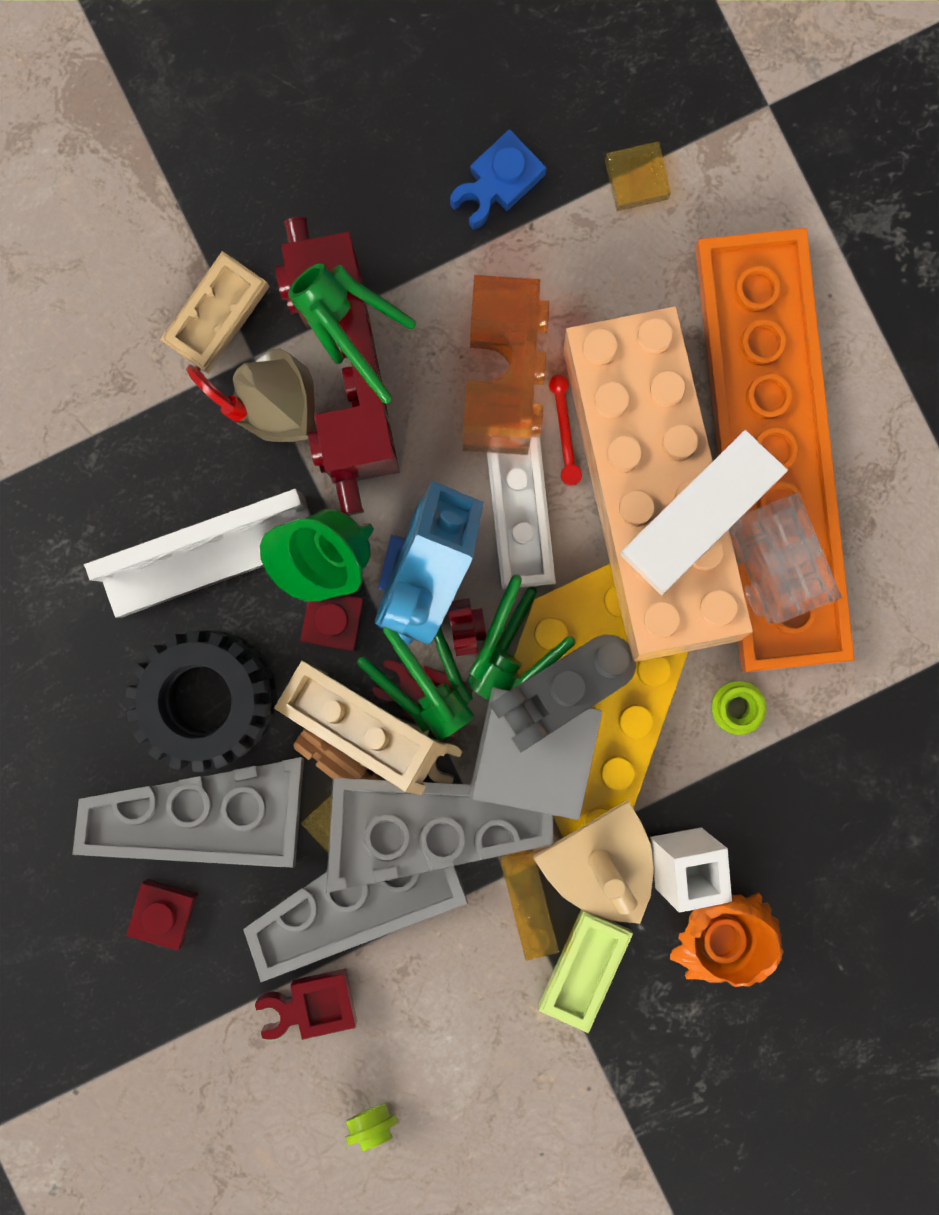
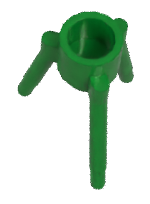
M322 263L309 267L299 275L289 289L288 296L292 300V304L304 315L333 362L341 364L344 360L342 353L336 345L337 343L379 399L385 404L390 403L392 400L390 392L338 323L350 308V302L346 299L347 291L407 329H414L416 321L353 279L342 265L336 266L331 272Z
M517 574L511 577L481 651L468 671L470 675L466 683L472 690L488 701L492 687L510 691L557 662L575 644L573 637H566L520 677L517 672L522 666L521 663L506 651L523 622L537 591L534 587H529L526 590L502 633L522 582L521 576Z
M441 626L434 637V641L452 690L446 682L435 687L398 632L386 627L383 628V632L393 645L394 650L425 694L418 700L423 709L367 658L360 657L357 661L359 667L412 716L422 732L430 729L438 741L465 726L475 716L467 705L473 697L461 679Z

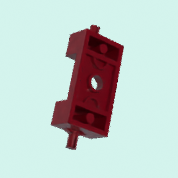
M298 216L284 221L289 243L281 245L285 264L275 266L282 299L287 300L291 314L299 313L308 329L311 328L308 321L292 304V300L288 296L291 285L300 274L318 263L324 264L330 272L336 266L342 265L353 279L362 285L363 281L350 232L310 239L307 218ZM347 291L346 299L350 302V308L338 323L381 379L367 303ZM342 351L343 358L346 359L347 356ZM353 364L351 367L342 368L347 398L352 403V407L315 414L317 431L308 433L313 463L315 466L320 467L321 473H327L331 477L332 484L336 485L341 512L349 516L364 512L357 481L400 473L387 404L379 399Z

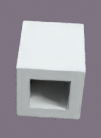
M702 827L650 837L655 889L679 913L732 902L728 848Z

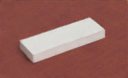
M538 423L484 428L501 590L507 589L511 577L515 574L520 575L522 578L519 588L556 584Z
M744 430L621 551L620 555L658 593L663 595L788 469Z

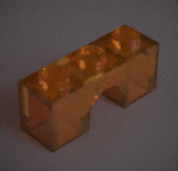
M474 275L470 348L493 350L506 359L510 368L503 376L495 380H467L463 451L528 455L531 437L541 438L543 404H533L534 385H544L546 352L536 351L537 333L547 334L549 300H539L540 279Z

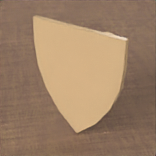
M628 800L533 856L547 880L560 895L584 912L610 921L641 923L651 897L654 865L651 844L640 819Z

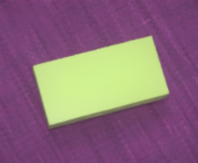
M580 910L538 1004L539 1011L589 1033L632 938L633 933L631 929Z

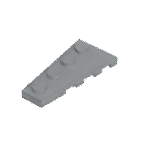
M304 758L283 760V762L251 766L203 777L198 776L172 783L79 799L72 855L294 868L296 866Z
M333 778L326 893L553 845V815L472 800L469 797L471 785L423 782L426 788L420 796L405 792L387 780Z
M456 866L326 893V872L243 930L260 982L466 905L469 902Z

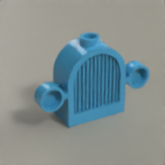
M431 481L425 497H421L412 516L405 536L406 540L389 578L375 618L376 625L398 632L406 644H410L414 640L427 645L432 642L473 559L483 501Z

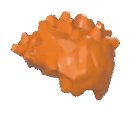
M754 893L749 897H744L741 894L732 895V902L692 911L689 916L688 926L683 933H679L678 938L682 944L672 949L670 960L689 969L685 972L686 979L705 980L709 983L727 981L735 987L751 986L756 982H763L777 969V965L782 960L784 950L781 942L782 934L779 932V919L771 915L772 909L768 903H762L760 893Z

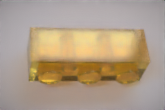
M533 849L500 856L526 961L559 953L537 863L533 858Z

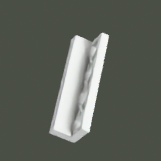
M293 489L86 563L84 566L89 580L103 582L115 618H122L264 567L260 559L259 546L264 534L275 526L311 516L305 496L297 489Z

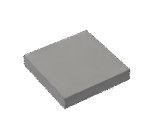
M492 687L469 797L472 800L579 820L602 710L589 708L520 753L511 739L515 736L512 728L504 716L498 719L489 705L509 690ZM532 699L523 704L535 723L543 718Z

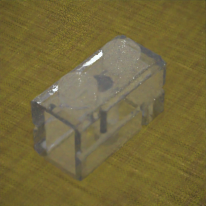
M799 492L744 514L729 529L737 565L744 564L752 583L745 586V592L748 602L757 617L765 615L768 623H781L842 598Z

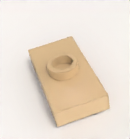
M222 251L160 340L209 375L270 286L264 279Z

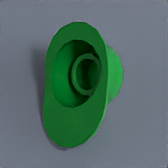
M324 509L307 518L275 526L266 532L259 545L260 559L266 573L274 583L292 597L303 601H322L341 595H348L357 591L362 583V572L367 567L371 556L368 539L373 533L374 528L371 523L358 525L349 515L337 509Z

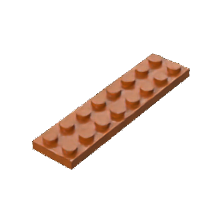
M807 228L698 239L695 244L718 456L746 430L788 469L729 529L753 629L751 634L738 641L741 671L753 672L855 661Z

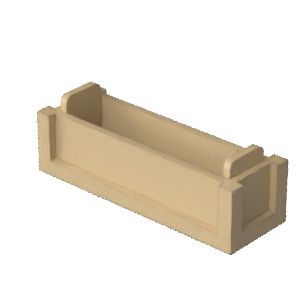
M301 661L274 709L403 791L421 796L426 788V785L423 784L425 777L438 755L444 757L449 746L416 730L329 677L328 673L324 670Z

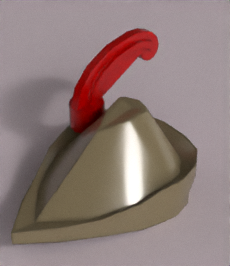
M281 348L269 350L256 362L244 363L237 368L233 376L235 391L233 395L228 397L205 377L199 367L188 365L186 368L193 382L207 396L221 406L222 414L259 438L271 442H296L308 439V433L313 432L315 415L314 381L308 367Z

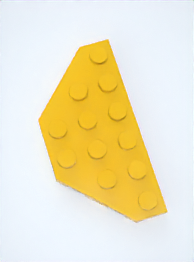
M610 563L533 600L513 656L522 665L517 672L520 677L568 636L575 639V644L560 659L601 635H615L627 642ZM688 652L636 662L633 678L625 686L591 707L602 710V716L580 819L553 815L563 838L626 800L629 801L634 809Z

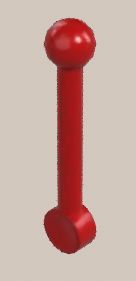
M556 374L550 378L548 387L555 394L565 467L560 473V478L565 485L574 486L581 481L582 471L575 465L565 394L569 389V380L562 374Z

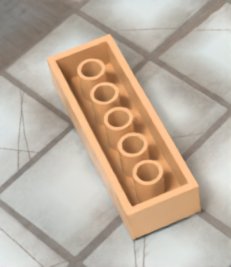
M676 306L566 328L563 354L627 643L630 646L633 661L638 662L741 641L751 634L753 629L729 530L663 595L658 593L620 555L621 551L713 462Z

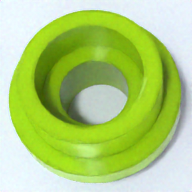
M731 681L722 685L715 692L711 701V714L715 723L725 732L733 735H746L755 731L762 724L766 715V701L761 691L751 683ZM740 697L746 704V710L742 716L734 718L729 713V703L734 698Z
M383 1103L345 1121L349 1134L345 1136L347 1145L359 1143L362 1152L391 1140L393 1137L389 1128L399 1123L396 1114L390 1115L386 1103Z

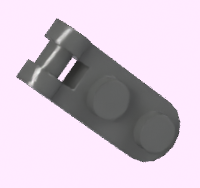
M601 635L590 640L519 686L506 692L489 705L498 719L504 716L515 733V736L511 739L521 753L625 686L633 678L636 670V661H633L630 646L625 640L615 635ZM530 699H532L543 717L536 723L523 705Z

